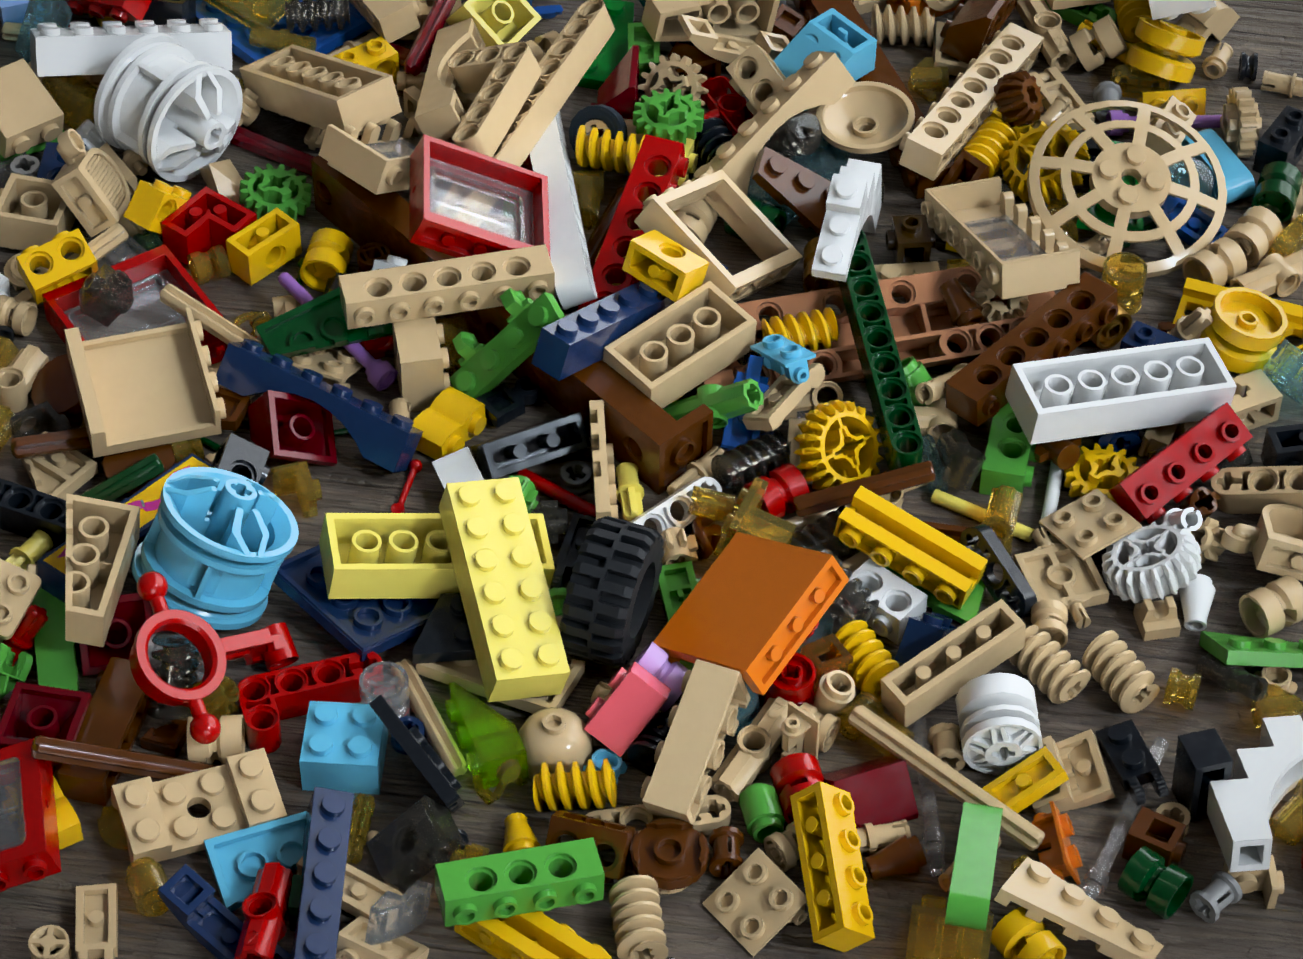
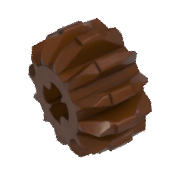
M1027 71L1005 74L998 79L997 85L994 86L996 97L993 100L998 106L996 111L1002 114L1003 122H1008L1011 127L1032 124L1034 121L1039 120L1040 114L1044 112L1042 105L1044 97L1040 93L1041 86H1037L1035 76H1030Z

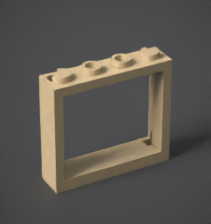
M723 170L710 175L706 172L693 182L689 179L676 189L670 187L659 196L656 194L651 195L643 202V211L634 221L644 233L655 229L708 261L709 265L703 284L710 280L734 302L783 280L803 257ZM705 199L763 262L732 276L673 211Z

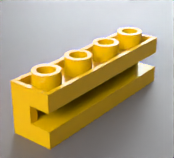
M860 486L854 494L850 507H845L839 515L833 534L844 545L862 551L870 556L876 564L882 567H889L902 575L908 583L921 586L934 594L940 602L953 605L959 610L981 580L988 562L986 558L863 486Z
M543 911L514 915L509 918L478 921L469 925L454 926L456 933L497 959H612V956L602 946L596 943L591 944L578 936L570 926L564 923L559 924L546 916Z

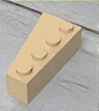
M696 659L693 669H688L683 677L681 684L682 698L679 705H674L668 717L669 732L666 740H661L657 745L654 755L655 769L652 776L645 778L640 797L643 799L642 802L649 814L662 818L684 820L694 825L711 787L712 778L708 773L710 769L717 770L724 759V738L726 735L734 737L739 726V720H737L738 708L746 709L751 699L740 671Z

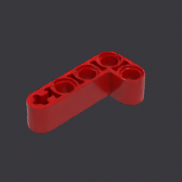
M372 651L367 654V660L361 662L360 655L354 652L256 674L242 679L237 686L239 714H243L245 736L248 746L251 750L265 748L266 754L275 752L282 743L280 720L306 715L308 713L309 701L359 703L377 698L384 690L383 661L379 654Z

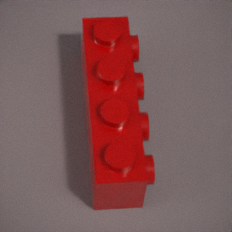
M1226 402L1108 491L1118 505L1140 523L1146 519L1148 524H1151L1167 512L1163 506L1173 499L1177 504L1193 492V489L1190 487L1191 484L1198 479L1204 483L1220 471L1217 464L1225 458L1230 463L1246 451L1243 444L1253 438V436L1228 402Z

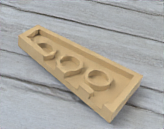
M589 400L596 520L605 516L618 519L613 443L606 444L604 401Z
M1028 856L1000 888L994 901L1006 907L1012 901L1026 908L1025 916L1041 923L1043 918H1046L1061 925L1063 928L1062 934L1075 941L1089 939L1095 942L1096 950L1112 959H1156L1164 947L1148 931L1136 928L1122 919L1114 909L1096 902L1087 896L1079 886L1067 883L1052 873L1048 866L1034 861Z

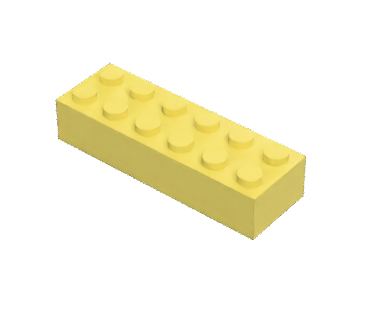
M519 477L447 483L439 504V511L487 702L561 694L571 672Z
M325 513L319 546L328 599H439L443 593L460 592L440 513ZM528 513L547 586L550 589L555 566L543 513Z

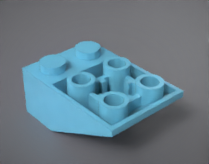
M831 8L810 20L773 61L787 78L795 74L804 65L803 61L811 53L816 51L834 52L856 81L875 69L877 39L834 8Z

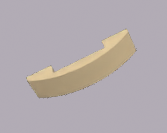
M683 14L678 18L688 38L699 50L714 59L729 64L754 43L765 50L773 60L790 43L785 35L760 30L755 40L716 33L707 19Z

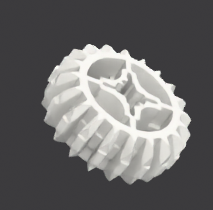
M1154 521L1149 526H1142L1140 529L1106 547L1107 552L1102 555V574L1109 589L1112 590L1113 595L1120 596L1122 601L1131 599L1134 604L1144 599L1153 600L1161 598L1163 600L1166 595H1177V590L1189 587V581L1196 579L1197 572L1202 568L1201 550L1190 529H1182L1179 524L1171 525L1169 521H1165L1161 525H1157Z

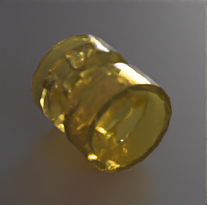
M1126 252L1114 253L1107 257L1103 263L1101 280L1118 289L1117 304L1130 316L1134 315L1142 306L1147 265L1142 258L1135 254Z

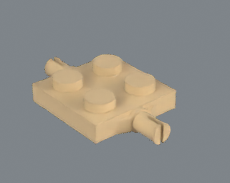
M1041 527L1040 531L1039 528H1036L1031 535L1037 548L1029 552L1015 554L1013 561L1035 592L1037 602L1045 599L1058 600L1066 605L1077 628L1082 629V624L1084 628L1088 627L1091 624V619L1085 608L1108 603L1110 594L1092 557L1090 556L1085 560L1080 559L1063 543H1052L1045 528Z

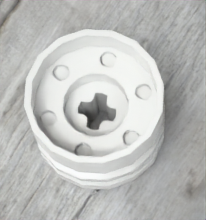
M999 672L974 678L960 688L955 701L964 761L971 768L987 774H1004L1043 748L1035 691L1028 680L1015 674Z

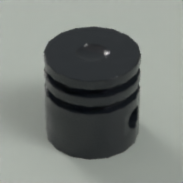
M657 712L628 748L627 755L630 762L642 773L652 776L656 766L654 755L657 745L661 740H666L670 729L668 727L669 714Z

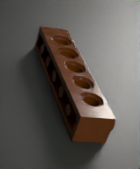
M1085 271L1080 275V283L1067 285V288L1062 289L945 382L946 408L977 427L988 418L994 417L1008 403L1005 391L1012 364L1069 356L1079 345L1090 340L1093 334L1115 319L1118 313V289Z

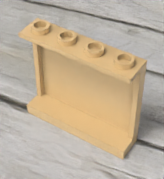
M191 307L185 308L186 323L82 341L79 327L64 329L67 355L93 458L222 434L221 419L226 418L223 397L216 398L215 392H219L216 372H209L208 366H211L208 345L201 346L200 341L204 340L202 324L200 320L194 321Z

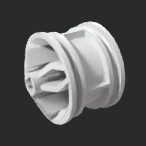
M152 33L128 45L107 69L95 98L94 123L98 134L108 144L124 150L130 149L139 154L145 163L151 166L152 170L163 179L170 182H184L200 173L199 168L216 162L229 145L241 117L243 104L242 89L238 79L227 69L214 66L208 62L197 61L193 54L179 40L168 34Z

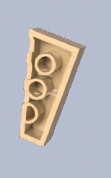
M646 0L641 22L654 42L690 41L678 20L681 14L707 19L716 33L755 40L760 30L772 33L780 0Z
M66 493L65 641L104 647L139 540L140 506Z

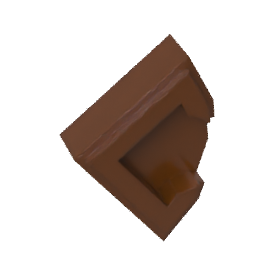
M175 719L171 720L172 724L164 725L157 729H154V727L148 729L140 739L141 748L177 758L187 739V720Z

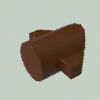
M1081 438L1036 444L1034 451L1035 460L1039 463L1050 460L1060 469H1069L1077 463L1080 457V448L1078 446L1081 445Z
M1199 487L1179 505V509L1183 510L1193 507V511H1200L1202 519L1205 521L1207 517L1217 510V502L1221 497L1216 491L1211 492L1205 487Z

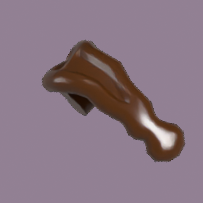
M737 497L728 502L723 501L706 508L695 517L692 522L690 535H695L699 548L696 550L698 558L708 559L713 551L718 550L723 533L722 527L717 524L707 526L728 514L737 515L741 513L745 508L743 499Z

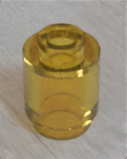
M143 857L133 861L126 870L125 882L138 913L146 917L163 915L169 910L157 894L158 889L168 881L163 866L150 857Z

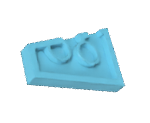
M307 811L204 840V848L222 903L231 912L235 911L252 894L257 872L265 866V863L279 862L285 868L291 869L292 873L297 870L296 863L303 856L302 844Z

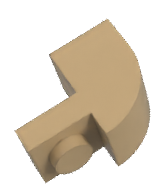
M1215 0L1216 7H1212L1209 11L1201 14L1185 13L1176 25L1199 34L1206 40L1211 35L1221 42L1240 16L1221 0Z

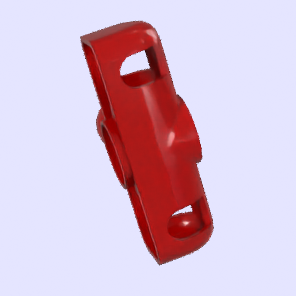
M720 75L709 78L704 83H701L702 87L709 90L707 94H701L700 96L709 112L704 114V119L714 117L723 119L732 135L735 136L738 133L739 126L746 120L752 119L754 115L747 108L746 99L734 90L727 77Z

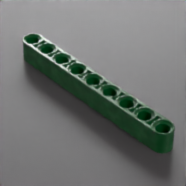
M861 230L851 260L846 282L838 281L877 427L880 429L879 435L889 470H894L921 462L923 438L866 235Z

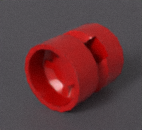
M785 463L770 471L769 478L760 476L742 487V498L745 502V507L754 521L761 526H768L783 518L785 513L796 511L793 498L810 493L802 473L790 463Z
M795 653L765 693L764 705L769 698L777 697L789 702L791 701L799 707L804 702L813 705L816 681V667L813 662L805 655Z
M794 753L781 758L770 770V777L779 797L785 821L790 824L794 821L790 796L819 781L824 782L819 761L814 755L809 753Z

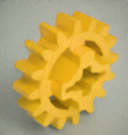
M1094 443L1093 450L1082 446L1077 463L1071 468L1064 470V487L1070 488V497H1082L1098 489L1118 505L1108 490L1138 468L1136 466L1137 458H1126L1127 450L1125 449L1119 452L1113 451L1114 447L1112 444H1109L1106 449H1101L1098 443Z

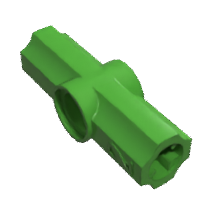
M751 378L726 386L707 384L698 387L697 395L675 401L663 410L674 419L679 420L702 404H705L713 411V429H721L728 425V419L756 411L759 406L763 405L764 394L760 390L758 382Z

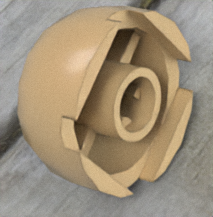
M550 707L539 710L529 716L520 728L517 738L516 759L520 770L529 779L533 780L534 775L539 774L542 762H546L550 773H554L557 761H562L565 771L570 772L573 760H577L582 771L583 766L587 765L588 759H591L593 754L591 734L584 730L586 723L574 712L564 708Z

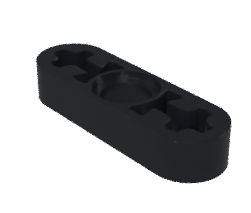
M985 524L966 528L960 536V544L988 560L981 581L995 602L1002 598L1020 619L1031 616V608L1037 603L1036 594L993 529ZM995 562L1003 569L1002 581H999L994 575L993 566Z

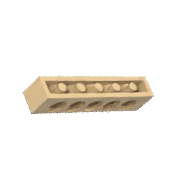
M546 244L339 275L340 300L347 329L349 330L504 306L500 296L509 288L522 291L525 298H531L533 301L544 292L551 293L555 297V272Z

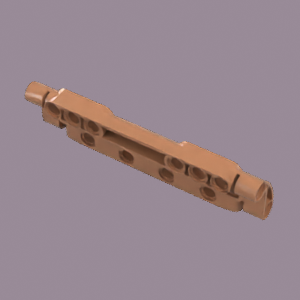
M971 265L878 280L900 360L902 361L913 356L925 368L941 365L955 367L961 363L969 364L988 349V347L982 344L980 337L986 336L995 343L1055 296L1054 291L1028 295L1030 302L1022 317L992 322L983 319L979 324L958 327L952 325L943 294L939 288L946 281L957 278L959 282L965 283L970 287L971 293L969 294L974 298L976 287L982 280V276ZM840 287L738 303L742 309L757 321L755 344L762 342L763 339L760 315L778 316L783 320L785 314H792L796 319V315L801 311L806 312L809 316L812 310L817 309L823 314L827 304L836 305L841 314L835 315L838 325V340L832 341L831 348L824 349L823 344L818 343V350L812 351L816 353V357L807 360L808 367L811 363L823 364L828 370V375L824 377L823 381L839 383L864 378ZM892 294H901L905 298L906 303L899 304L895 302ZM996 295V297L993 298V300L990 302L1002 301L1004 305L1007 306L1008 299L1002 300L998 295ZM947 342L957 343L961 348V353L952 352L948 348ZM806 345L805 348L810 350L809 345ZM753 350L698 385L696 390L698 387L707 384L722 386L733 384L737 371L745 373L748 357L750 355L761 357V355ZM762 365L760 376L768 377L767 385L770 387L780 374Z

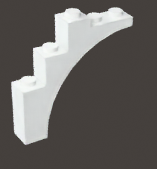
M848 158L847 166H841L839 174L833 173L826 200V212L811 268L812 276L846 282L861 230L875 233L882 205V164Z
M1300 715L1262 718L1259 747L1236 749L1233 779L1209 782L1207 815L1230 872L1267 870L1270 867L1273 837L1269 819L1272 811L1288 792L1303 782V720Z

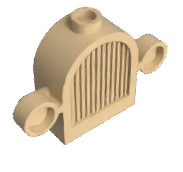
M72 128L58 135L56 149L66 164L63 165L51 185L89 236L92 238L116 223H119L126 229L129 239H134L144 233L145 228L123 217L130 203V191L124 175L113 159L99 148H91L86 151L81 136Z
M1269 504L1263 508L1256 527L1238 523L1235 526H1227L1220 540V544L1225 549L1238 554H1245L1248 551L1252 552L1256 570L1280 576L1290 575L1297 580L1303 581L1302 508L1287 504Z

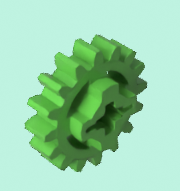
M664 88L661 94L652 90L651 97L642 95L641 102H635L633 125L636 126L637 134L644 133V135L648 134L686 144V137L694 140L696 139V132H702L704 109H701L700 100L693 101V94L691 93L682 96L680 89L670 92L668 88Z
M267 163L265 170L255 166L254 174L246 172L244 180L240 181L239 203L244 204L245 208L257 213V219L277 207L297 221V214L304 216L306 208L310 207L311 184L306 183L305 175L296 176L297 169L293 168L286 171L284 164H280L278 169H274L270 163Z

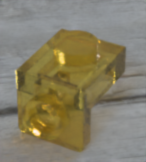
M307 461L273 467L271 473L274 494L279 497L296 493L303 517L318 516L317 501L322 500V491L319 479L312 480Z

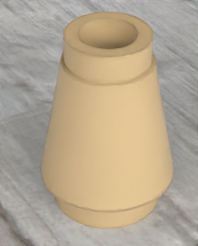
M833 670L824 674L820 679L813 706L817 707L818 712L821 714L831 713L836 715L855 697V682L853 678L841 670Z

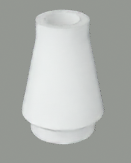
M1197 574L1196 579L1189 581V587L1178 589L1184 615V627L1194 632L1206 629L1207 618L1216 592L1210 577Z

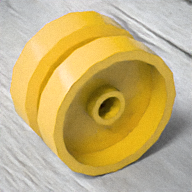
M1140 17L1134 33L1138 39L1145 43L1130 44L1125 56V62L1164 79L1180 83H1191L1196 67L1186 57L1201 56L1206 39L1179 25L1158 19L1153 20L1149 17Z
M1231 287L1221 291L1210 309L1213 322L1201 331L1200 338H1210L1228 371L1246 374L1260 368L1262 371L1266 370L1277 351V345L1282 340L1288 327L1287 315L1276 301L1257 290L1245 287Z

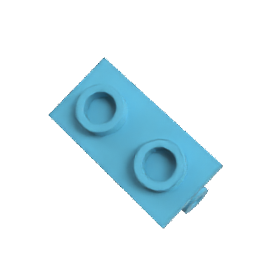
M780 334L768 335L762 339V342L750 346L751 350L764 357L763 365L766 368L772 369L781 375L785 374V377L795 384H801L808 380L809 368L807 360L815 358L816 353Z

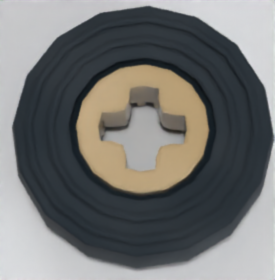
M603 104L590 105L578 111L570 124L569 141L574 152L576 135L580 125H585L586 135L590 134L595 125L598 129H603L604 131L605 129H610L611 139H615L618 131H623L624 141H627V125L623 117L614 108Z

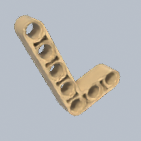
M525 41L463 50L449 59L448 67L463 93L479 92L453 134L452 139L455 145L490 157L494 156L542 73L533 52Z

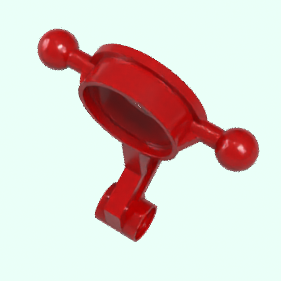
M146 572L138 579L137 592L143 600L150 602L154 615L142 624L135 636L129 657L133 678L140 689L153 700L170 706L182 705L189 707L193 717L189 728L191 737L200 744H210L219 737L221 724L217 717L207 712L203 699L214 692L221 684L226 672L227 661L244 657L246 665L265 662L267 670L274 671L295 663L299 660V655L285 622L275 623L256 631L220 638L211 625L201 617L184 610H169L164 597L168 590L167 580L158 572ZM160 631H172L184 636L194 644L204 662V676L200 685L193 688L174 687L163 681L155 673L148 658V643L153 634Z

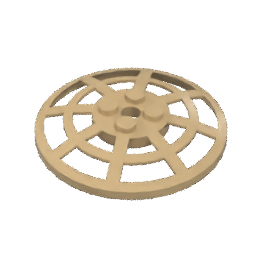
M1106 100L1089 103L1071 110L1057 119L1044 132L1035 147L1028 168L1027 188L1029 202L1034 216L1038 215L1041 219V228H1052L1055 233V242L1067 241L1069 250L1078 248L1080 250V264L1111 276L1150 278L1181 269L1183 261L1187 257L1211 244L1220 229L1226 211L1227 189L1225 176L1220 162L1210 145L1194 128L1181 118L1164 109L1146 103L1128 100ZM1102 110L1136 111L1137 117L1136 121L1113 120L1096 124L1086 114ZM1150 116L1160 118L1177 127L1195 143L1182 146L1179 141L1167 132L1150 125ZM1073 120L1084 130L1072 141L1064 157L1043 156L1046 146L1064 124ZM1115 129H1133L1132 143L1114 144L1104 132ZM1147 133L1163 140L1173 150L1159 155L1154 150L1146 147ZM1091 138L1102 150L1094 162L1074 159L1080 147ZM1205 154L1211 164L1217 179V200L1199 192V176L1192 157ZM1183 161L1189 176L1190 188L1172 182L1168 167ZM1040 169L1061 170V189L1068 205L1052 216L1046 207L1041 193ZM1071 171L1090 174L1089 186L1091 191L1080 198L1075 194ZM1125 175L1133 176L1139 184L1135 186L1127 185L1123 182L1122 177ZM1168 194L1187 201L1183 210L1172 221H1169L1161 208ZM1098 203L1106 211L1116 215L1114 226L1112 227L1101 222L1090 214L1087 209ZM1196 205L1214 212L1213 219L1205 233L1193 245L1185 249L1176 231L1189 220ZM1149 215L1157 226L1156 229L1147 231H1127L1129 219H1138ZM1077 216L1090 229L1110 238L1106 257L1079 245L1060 226ZM1164 238L1173 255L1169 258L1152 262L1119 261L1124 242L1146 243Z

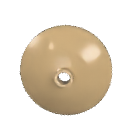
M859 81L835 104L818 106L816 121L822 137L834 147L854 154H876L896 147L901 143L907 131L912 132L915 124V109L911 100L901 90L881 82Z

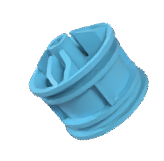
M191 467L173 473L166 480L162 488L161 502L151 528L133 555L131 569L136 583L144 573L150 571L158 572L165 577L168 583V590L164 597L169 610L178 609L191 612L204 619L213 629L236 630L251 626L262 617L268 604V594L274 578L285 557L291 553L297 542L299 530L294 515L274 493L259 483L234 472L211 467Z

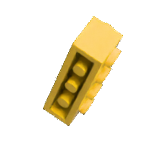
M819 781L791 795L790 800L813 942L845 953L875 939L873 912L869 905L866 887L867 877L863 870L860 852L861 841L857 834L854 817L855 807L851 794Z

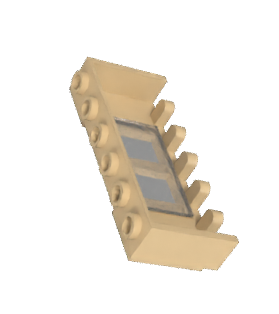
M414 116L408 119L403 137L400 138L402 124L395 119H390L386 124L382 140L379 141L378 137L381 128L373 122L366 124L361 141L357 140L359 130L355 127L347 125L341 130L335 125L329 124L327 125L319 156L327 160L329 166L376 195L408 190L410 187V156L423 135H419L413 123ZM430 174V183L448 180Z
M999 176L925 189V201L921 203V213L926 214L928 226L934 228L935 233L943 241H947L982 276V280L1002 300L1065 289L1069 284L1080 283V250L1078 248L1069 250L1067 241L1055 242V233L1052 228L1041 229V219L1038 215L1028 217V209L1025 203L1015 204L1012 191L1002 192V179Z

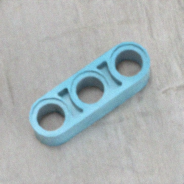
M1208 128L1198 131L1210 145L1220 162L1226 182V204L1253 196L1256 188L1255 181L1247 167L1213 129ZM1186 135L1181 145L1186 146L1195 142ZM1205 154L1192 157L1200 183L1217 200V179L1211 164Z

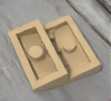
M1092 729L1055 743L1051 735L1042 738L1043 747L1046 746L1063 767L1069 780L1032 804L1036 814L1041 812L1052 813L1050 801H1054L1058 810L1062 812L1087 807L1115 797L1097 738Z

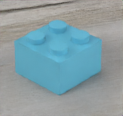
M309 701L299 759L302 790L314 791L315 787L357 794H380L389 733L387 727L369 704Z

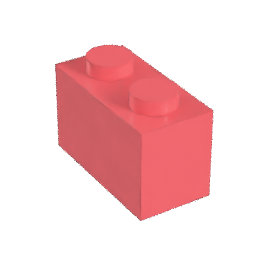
M635 661L628 670L621 667L608 683V686L612 688L604 700L597 696L585 712L589 719L584 730L619 757L625 753L666 702L671 691L668 686Z

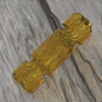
M358 793L354 796L346 863L352 862L357 864L362 860L363 847L366 845V835L371 824L370 817L373 815L375 808V799L371 794Z

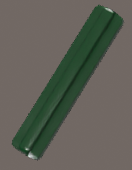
M152 453L79 496L114 501L163 473L165 469L160 458L155 453Z

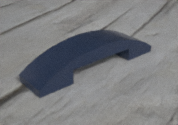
M185 864L158 889L157 894L180 923L217 959H234L244 923L214 897L216 889ZM277 943L273 959H290L291 955Z

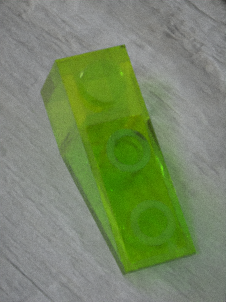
M449 683L450 699L445 700V708L449 721L457 722L458 726L455 727L460 748L468 749L469 753L466 754L471 775H478L483 789L528 778L527 753L515 724L457 683Z

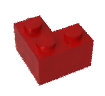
M205 186L161 222L163 245L166 244L174 256L188 266H191L211 248L227 256L226 239L256 221L257 213Z

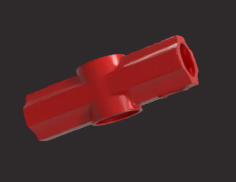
M279 862L265 863V866L258 870L252 894L242 903L245 920L234 959H273L277 942L287 932L284 915L291 892L293 873L291 869L285 868Z

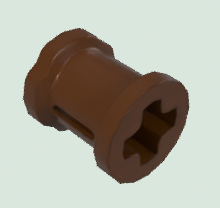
M721 826L713 829L709 834V844L713 847V857L709 861V871L715 877L727 879L744 862L740 857V848L744 844V834L736 827Z

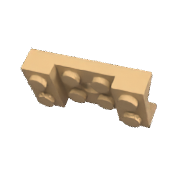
M265 748L228 756L224 765L152 782L151 776L112 785L111 802L113 807L119 812L127 837L132 869L205 850L204 840L287 817ZM194 804H202L208 808L210 813L203 818H195L188 813V808Z

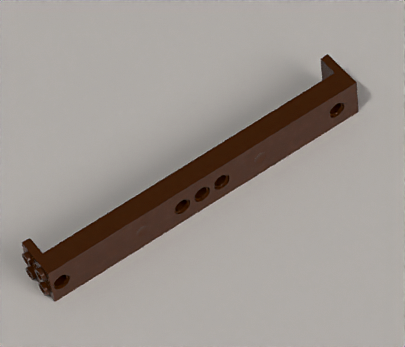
M362 135L358 136L357 140L361 141ZM318 155L311 159L315 209L360 247L370 242L385 244L390 249L391 255L407 259V265L456 258L409 242V202L398 193L390 192L376 195L327 164L328 161ZM504 306L443 316L461 331L474 334L479 344L486 345L509 324L506 319L511 314L505 310ZM534 353L512 371L519 379L528 376L530 378V388L533 390L539 386L541 388V397L562 415L581 412L588 437L590 438L589 400H603L606 444L613 443L614 458L620 463H634L638 467V478L658 495L666 491L672 482L687 471L686 466L690 462H696L712 448L713 411L709 407L702 404L679 420H676L603 360L560 381L531 364Z

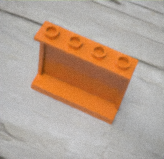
M737 532L653 642L669 654L668 661L670 663L679 662L680 660L695 663L696 659L740 671L743 680L751 691L764 696L845 587L849 578L832 554Z

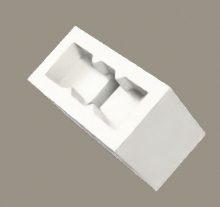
M871 558L848 577L849 581L841 591L840 608L849 616L866 621L868 626L878 635L888 638L897 645L902 640L909 617L922 616L923 612L926 613L928 595L885 567L876 564Z

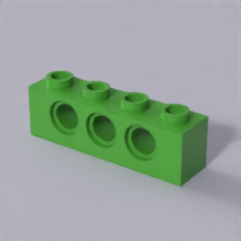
M1009 402L999 410L992 420L981 471L979 494L1021 501L1024 486L1031 488L1035 466H1029V461L1036 462L1034 456L1036 444H1029Z
M593 837L435 864V891L445 927L469 925L478 921L509 918L519 914L536 911L544 912L554 908L576 904L585 905L594 901L604 900L605 873Z

